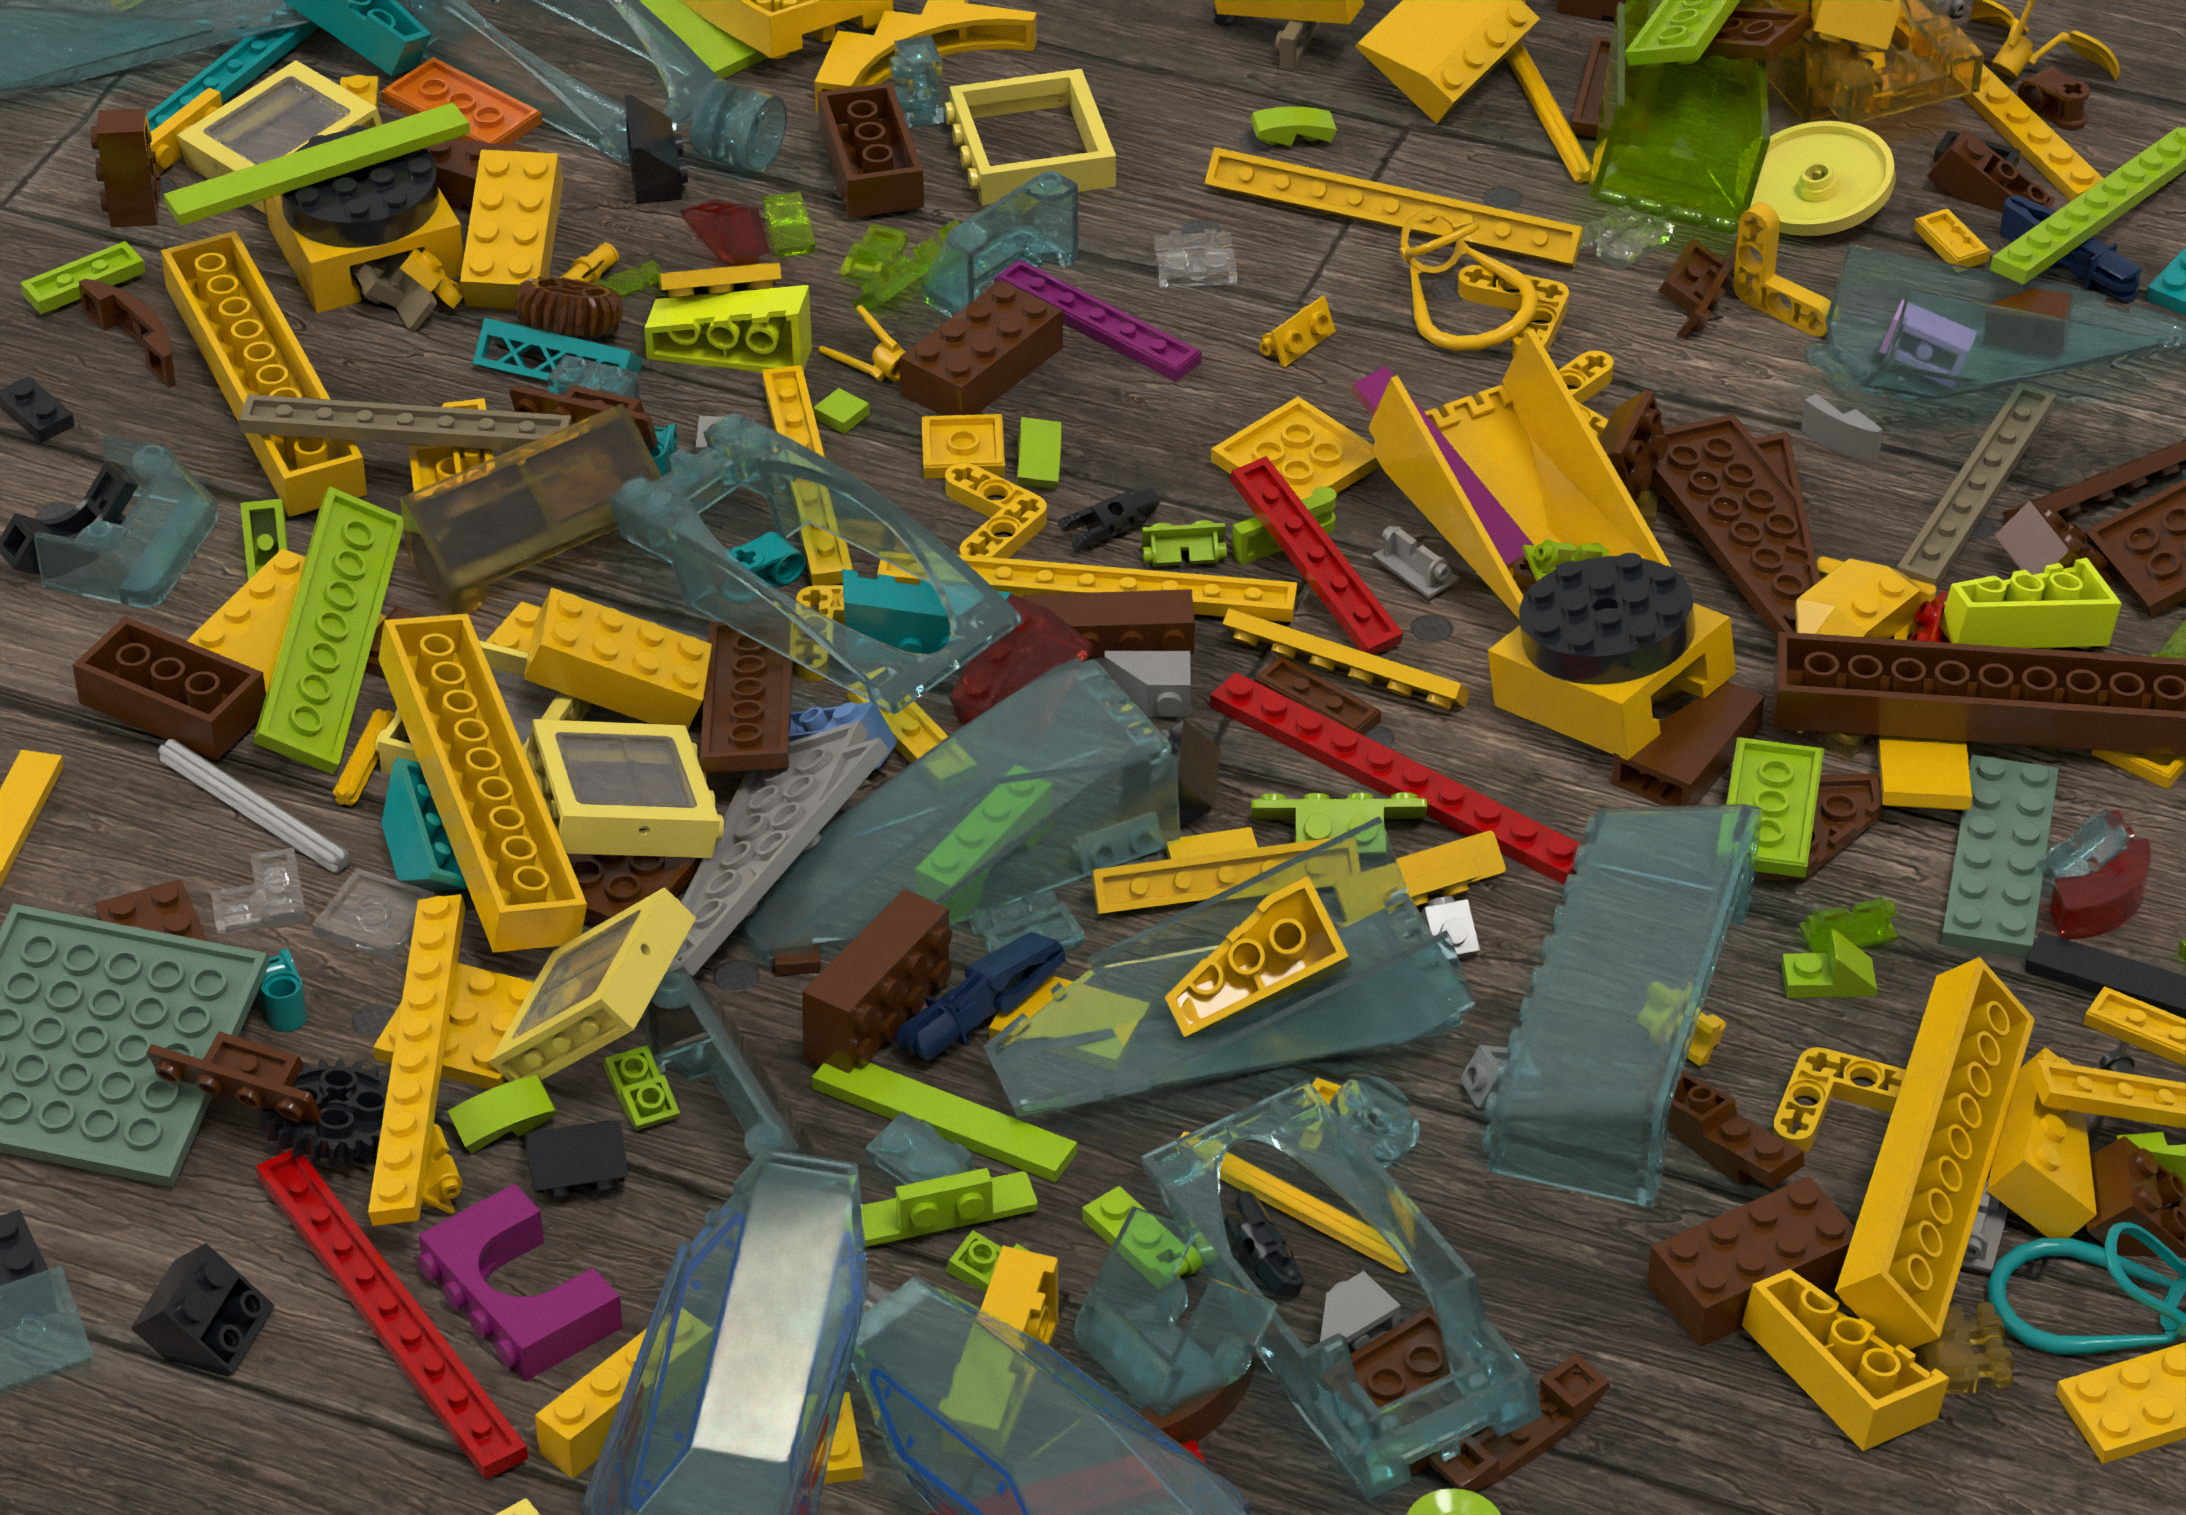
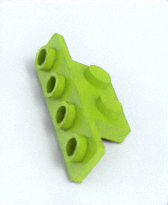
M1408 792L1395 793L1389 799H1373V795L1369 793L1349 794L1347 799H1330L1329 795L1324 793L1306 794L1303 796V799H1286V796L1283 794L1270 793L1261 795L1259 799L1251 800L1250 819L1295 820L1296 843L1354 835L1357 854H1384V819H1423L1427 812V799L1417 798L1416 794Z
M988 1168L895 1187L896 1198L847 1208L845 1210V1219L850 1233H855L857 1248H863L1036 1211L1038 1207L1037 1198L1026 1172L1021 1171L991 1178Z

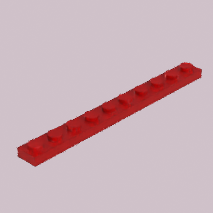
M1234 672L1210 694V708L1390 798L1391 795L1402 792L1414 793L1417 795V798H1426V816L1467 837L1486 831H1493L1501 854L1565 886L1591 862V848L1237 672Z
M293 1149L256 1165L258 1180L482 1477L486 1480L527 1460L526 1444L304 1155L296 1159L292 1158Z

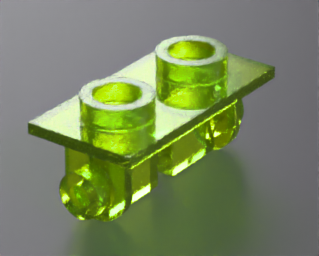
M1883 897L1854 904L1853 912L1850 913L1846 906L1822 911L1814 910L1812 916H1807L1805 922L1798 925L1813 953H1828L1831 929L1837 930L1858 948L1899 939V935L1889 919L1896 915L1894 902L1891 899L1885 900Z

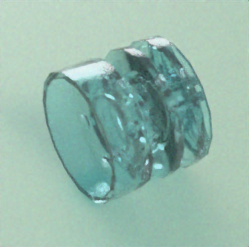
M715 79L704 89L692 115L690 128L692 147L700 155L712 157L721 162L728 160L730 164L754 173L764 171L776 157L785 135L787 124L785 103L782 98L758 89L749 90L748 87L739 83L735 84L727 79Z

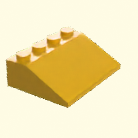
M1402 0L1355 47L1437 124L1525 39L1540 20V17L1521 0Z
M282 548L186 641L263 672L267 694L306 557ZM381 613L377 626L386 618Z

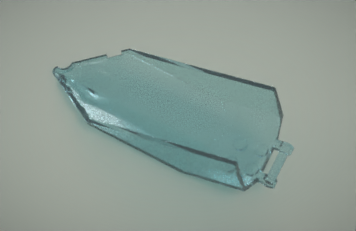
M1849 245L1826 318L1829 345L1821 343L1809 345L1804 352V360L1813 369H1821L1830 378V382L1841 391L1849 390L1854 385H1858L1859 389L1866 393L1882 395L1883 390L1895 392L1894 395L1903 400L1917 402L1919 397L1935 400L1996 389L2041 377L2186 351V321L2134 304L2131 305L2130 312H2126L2105 305L2108 296L2093 291L2037 280H2030L2023 285L1995 272ZM2032 288L2073 294L2071 320L1991 305V303ZM1903 299L1905 300L1904 305L1885 355L1879 352V350L1893 321V318L1898 310V307Z

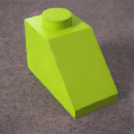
M282 499L240 503L248 581L282 548L289 551L285 509Z

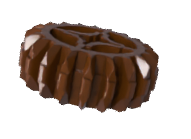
M551 276L548 278H529L520 283L519 292L516 295L517 318L526 326L545 330L547 333L553 332L560 335L584 336L587 338L591 336H609L618 331L619 322L622 321V296L612 288H605L603 285L593 284L591 281L585 282L578 279L554 278Z

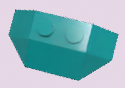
M397 757L392 767L381 825L398 881L410 887H422L433 891L468 889L419 763Z

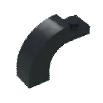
M106 460L81 502L64 515L53 519L41 520L15 513L0 537V554L13 569L35 575L64 573L93 561L107 551L130 525V522L122 512L131 500L138 484L119 463Z

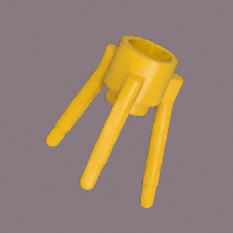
M862 305L857 306V312L882 342L873 351L872 359L874 360V365L872 366L825 346H820L818 349L819 353L866 372L877 381H882L887 376L893 382L900 381L899 357L906 352L885 332Z

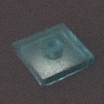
M62 1265L0 1286V1390L93 1357Z

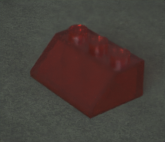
M1010 594L949 696L959 722L1033 751L1093 649L1092 643L1047 607Z

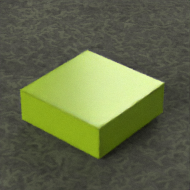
M838 388L814 406L813 412L815 420L845 434L870 415V403Z

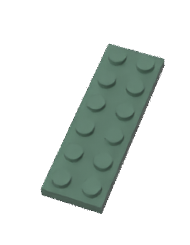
M1972 755L1969 770L1972 790L1971 810H1963L1941 945L2028 958L2034 941L2059 768Z

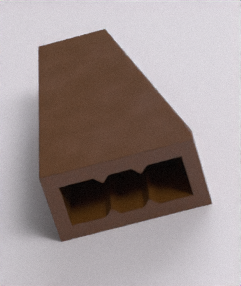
M1729 681L1724 682L1705 699L1699 697L1660 721L1661 734L1629 760L1621 758L1620 755L1614 752L1611 785L1689 816L1734 761L1737 737L1752 739L1761 729L1765 696Z

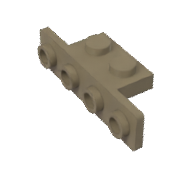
M408 251L350 266V272L357 277L362 286L361 292L374 303L380 304L382 301L397 308L408 329L417 331L421 324L432 314L437 304L432 292L428 291L400 269L401 265L410 255Z

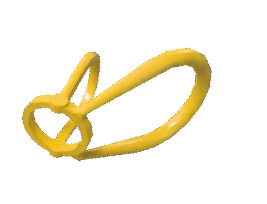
M1429 209L1420 211L1407 220L1401 231V248H1399L1403 261L1408 262L1410 265L1414 320L1420 335L1436 347L1452 351H1479L1500 345L1522 332L1535 316L1539 297L1533 282L1518 270L1468 247L1464 237L1479 230L1477 222L1462 225L1445 211ZM1423 217H1440L1452 227L1453 232L1420 246L1409 247V232L1413 225ZM1456 241L1454 253L1448 261L1440 266H1426L1414 258ZM1465 254L1518 289L1522 296L1521 308L1510 321L1492 331L1478 335L1463 336L1445 333L1432 324L1418 274L1422 272L1433 274L1446 271L1456 264L1461 255Z

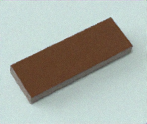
M1282 656L1254 677L1255 682L1363 736L1381 722V710Z

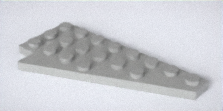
M860 720L791 741L789 768H778L767 772L758 769L746 771L723 817L724 832L722 840L716 841L713 858L702 859L681 901L696 917V920L656 991L669 987L679 988L690 981L737 925L755 911L758 901L799 854L818 843L821 838L820 830L887 755L889 749L880 737L865 741L869 732Z

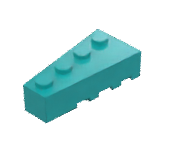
M282 0L390 76L417 68L432 35L397 0Z
M842 569L847 666L1016 658V627L1012 593L967 586H958L956 590H949L936 586V582L920 580L919 585L895 582V576L878 574L876 579L858 577L857 571Z

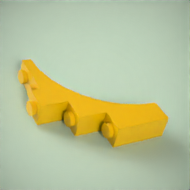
M927 0L921 15L885 10L874 35L837 31L814 81L816 112L819 113L818 92L881 84L905 69L945 55L975 50L1007 49L1034 51L1037 43L1036 12L968 4V0Z

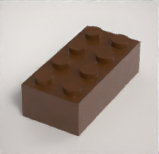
M893 83L818 92L819 130L848 217H869L875 214L896 211L906 212L910 209L924 208L923 168Z
M1000 280L899 357L900 395L942 416L977 415L1063 348V310Z
M124 616L72 665L80 704L163 739H175L190 750L216 761L259 720L266 697L263 672L127 616Z
M903 889L802 991L804 1060L820 1067L823 1063H826L848 1074L858 1064L868 1065L876 1051L888 1039L891 1040L895 1037L898 1028L913 1013L916 1014L922 1009L925 1003L924 998L926 996L929 997L938 987L941 988L946 984L952 970V965L949 963V944L952 938V931L949 929V908Z
M1808 1176L1651 1245L1647 1285L1698 1345L1702 1347L1743 1328L1741 1325L1752 1284L1791 1269L1823 1292L1837 1286L1855 1227Z

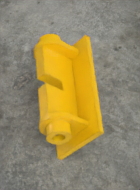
M1321 296L1310 305L1304 306L1300 312L1270 333L1264 334L1259 343L1260 351L1266 356H1278L1281 367L1285 368L1336 332L1325 296Z
M433 1124L422 1204L428 1208L436 1207L453 1215L455 1210L450 1199L460 1194L463 1181L452 1156L446 1154L449 1148L441 1127Z

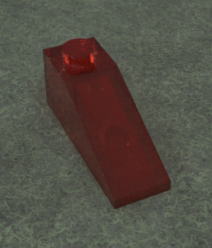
M714 199L681 210L682 218L720 261L732 263L736 266L753 265L759 262L758 256L770 253L757 207Z

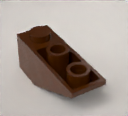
M1966 129L1941 154L1927 175L1957 200L2001 213L2007 198L2016 194L2047 208H2050L2055 201L2041 186L2027 178L2012 163L2003 159L1980 138L1975 137Z

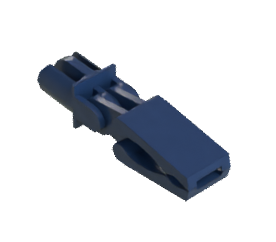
M2017 194L2008 197L2003 205L2000 235L2010 242H2014L2056 211ZM2093 237L2048 267L2049 269H2056L2060 264L2069 267L2070 271L2077 278L2087 283V291L2096 286L2127 303L2133 302L2138 295L2140 273L2142 270V266L2116 252L2118 243L2115 242L2108 246Z
M1029 932L979 959L967 967L965 971L966 979L957 988L947 991L938 1000L928 996L924 998L927 1007L898 1028L895 1034L896 1045L900 1050L910 1055L930 1061L955 1042L964 1045L969 1044L965 1035L967 1032L998 1011L1004 1013L1011 1012L1066 961L1063 946L1058 940Z

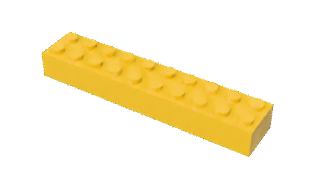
M237 231L161 250L166 289L238 422L248 394L331 400ZM244 433L279 499L283 500L284 508L289 517L319 509L323 496L329 486L357 498L367 495L363 456L354 440L344 441L329 438H301L298 436Z
M456 614L384 620L378 660L493 953L562 946L582 935L587 902L469 615Z
M1981 957L1936 976L1835 1292L1846 1306L1850 1307L1859 1318H1863L1876 1327L1874 1335L1893 1348L1901 1344L1910 1350L1940 1338L2035 1021L2034 1017Z

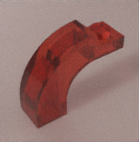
M2120 810L2102 811L2097 845L2105 868L2088 875L2054 878L2049 910L2060 938L2076 940L2108 933L2133 917L2143 901L2151 860L2149 840L2134 839L2133 830L2131 827L2125 826Z

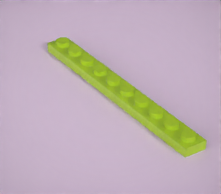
M2177 127L1993 255L1989 270L2020 284H2026L2186 170V127Z

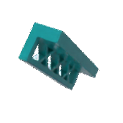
M484 318L472 364L566 387L576 385L623 396L629 372L639 374L643 359L630 350ZM491 340L507 344L511 351L498 361L486 359ZM529 350L544 353L547 361L535 369H530L526 367L521 355ZM565 358L580 361L584 369L569 378L563 376L557 364ZM515 359L518 366L508 363ZM603 366L618 369L614 386L600 385L593 372ZM552 368L555 374L547 373L545 371ZM588 376L591 382L582 381V379Z

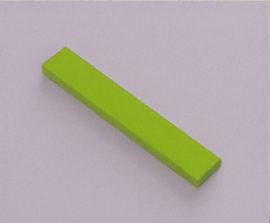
M823 1063L812 1076V1089L1054 1183H1056L1077 1155L1076 1141L872 1063L866 1066L858 1064L849 1074Z

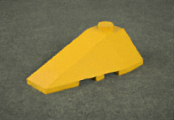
M1308 875L1268 895L1239 927L1236 926L1206 959L1200 961L1165 996V999L1186 1039L1312 986L1352 966V963Z

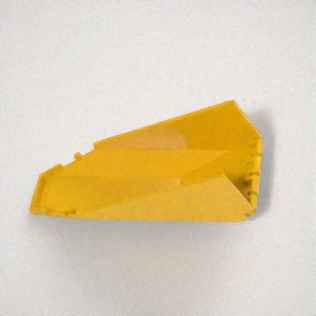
M1534 328L1525 332L1502 380L1504 385H1498L1476 393L1475 400L1472 396H1467L1441 405L1440 412L1437 408L1424 411L1534 545L1541 544L1545 540H1553L1557 543L1575 544L1576 548L1580 544L1591 545L1592 543H1600L1604 548L1608 549L1609 556L1636 553L1643 559L1652 560L1671 567ZM1399 376L1391 377L1368 427L1376 441L1372 449L1374 455L1385 473L1519 619L1520 604L1526 593H1522L1514 581L1513 567L1510 569L1506 567ZM1669 681L1651 695V705L1686 692L1670 686Z

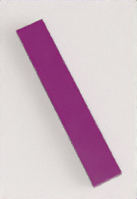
M1020 259L994 277V285L1003 280L1062 309L1063 324L1176 382L1202 363V351Z
M1386 366L1355 382L1351 389V392L1372 417L1376 412L1390 378L1394 377ZM1411 397L1508 569L1512 568L1515 560L1525 555L1522 546L1534 544Z

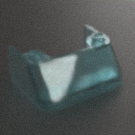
M105 435L101 440L105 462L110 460L119 463L138 484L133 496H138L139 499L121 525L96 521L85 527L76 539L37 531L34 535L42 587L138 608L154 607L167 598L218 521L217 500L169 449L159 445Z
M1132 1206L1077 1315L1074 1333L1077 1342L1140 1404L1156 1410H1164L1233 1383L1240 1376L1244 1375L1278 1304L1270 1299L1212 1278L1184 1332L1176 1324V1321L1187 1307L1188 1295L1185 1283L1177 1275V1272L1197 1231L1189 1226Z

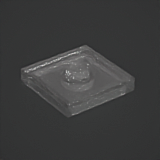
M356 868L312 924L313 934L316 937L393 961L413 934L418 900L434 897L435 893Z

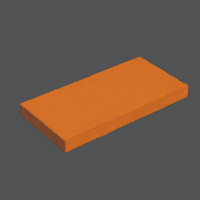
M432 57L381 90L382 102L409 116L453 102L470 124V134L455 138L458 141H482L489 144L510 145L543 123L541 111L435 57Z

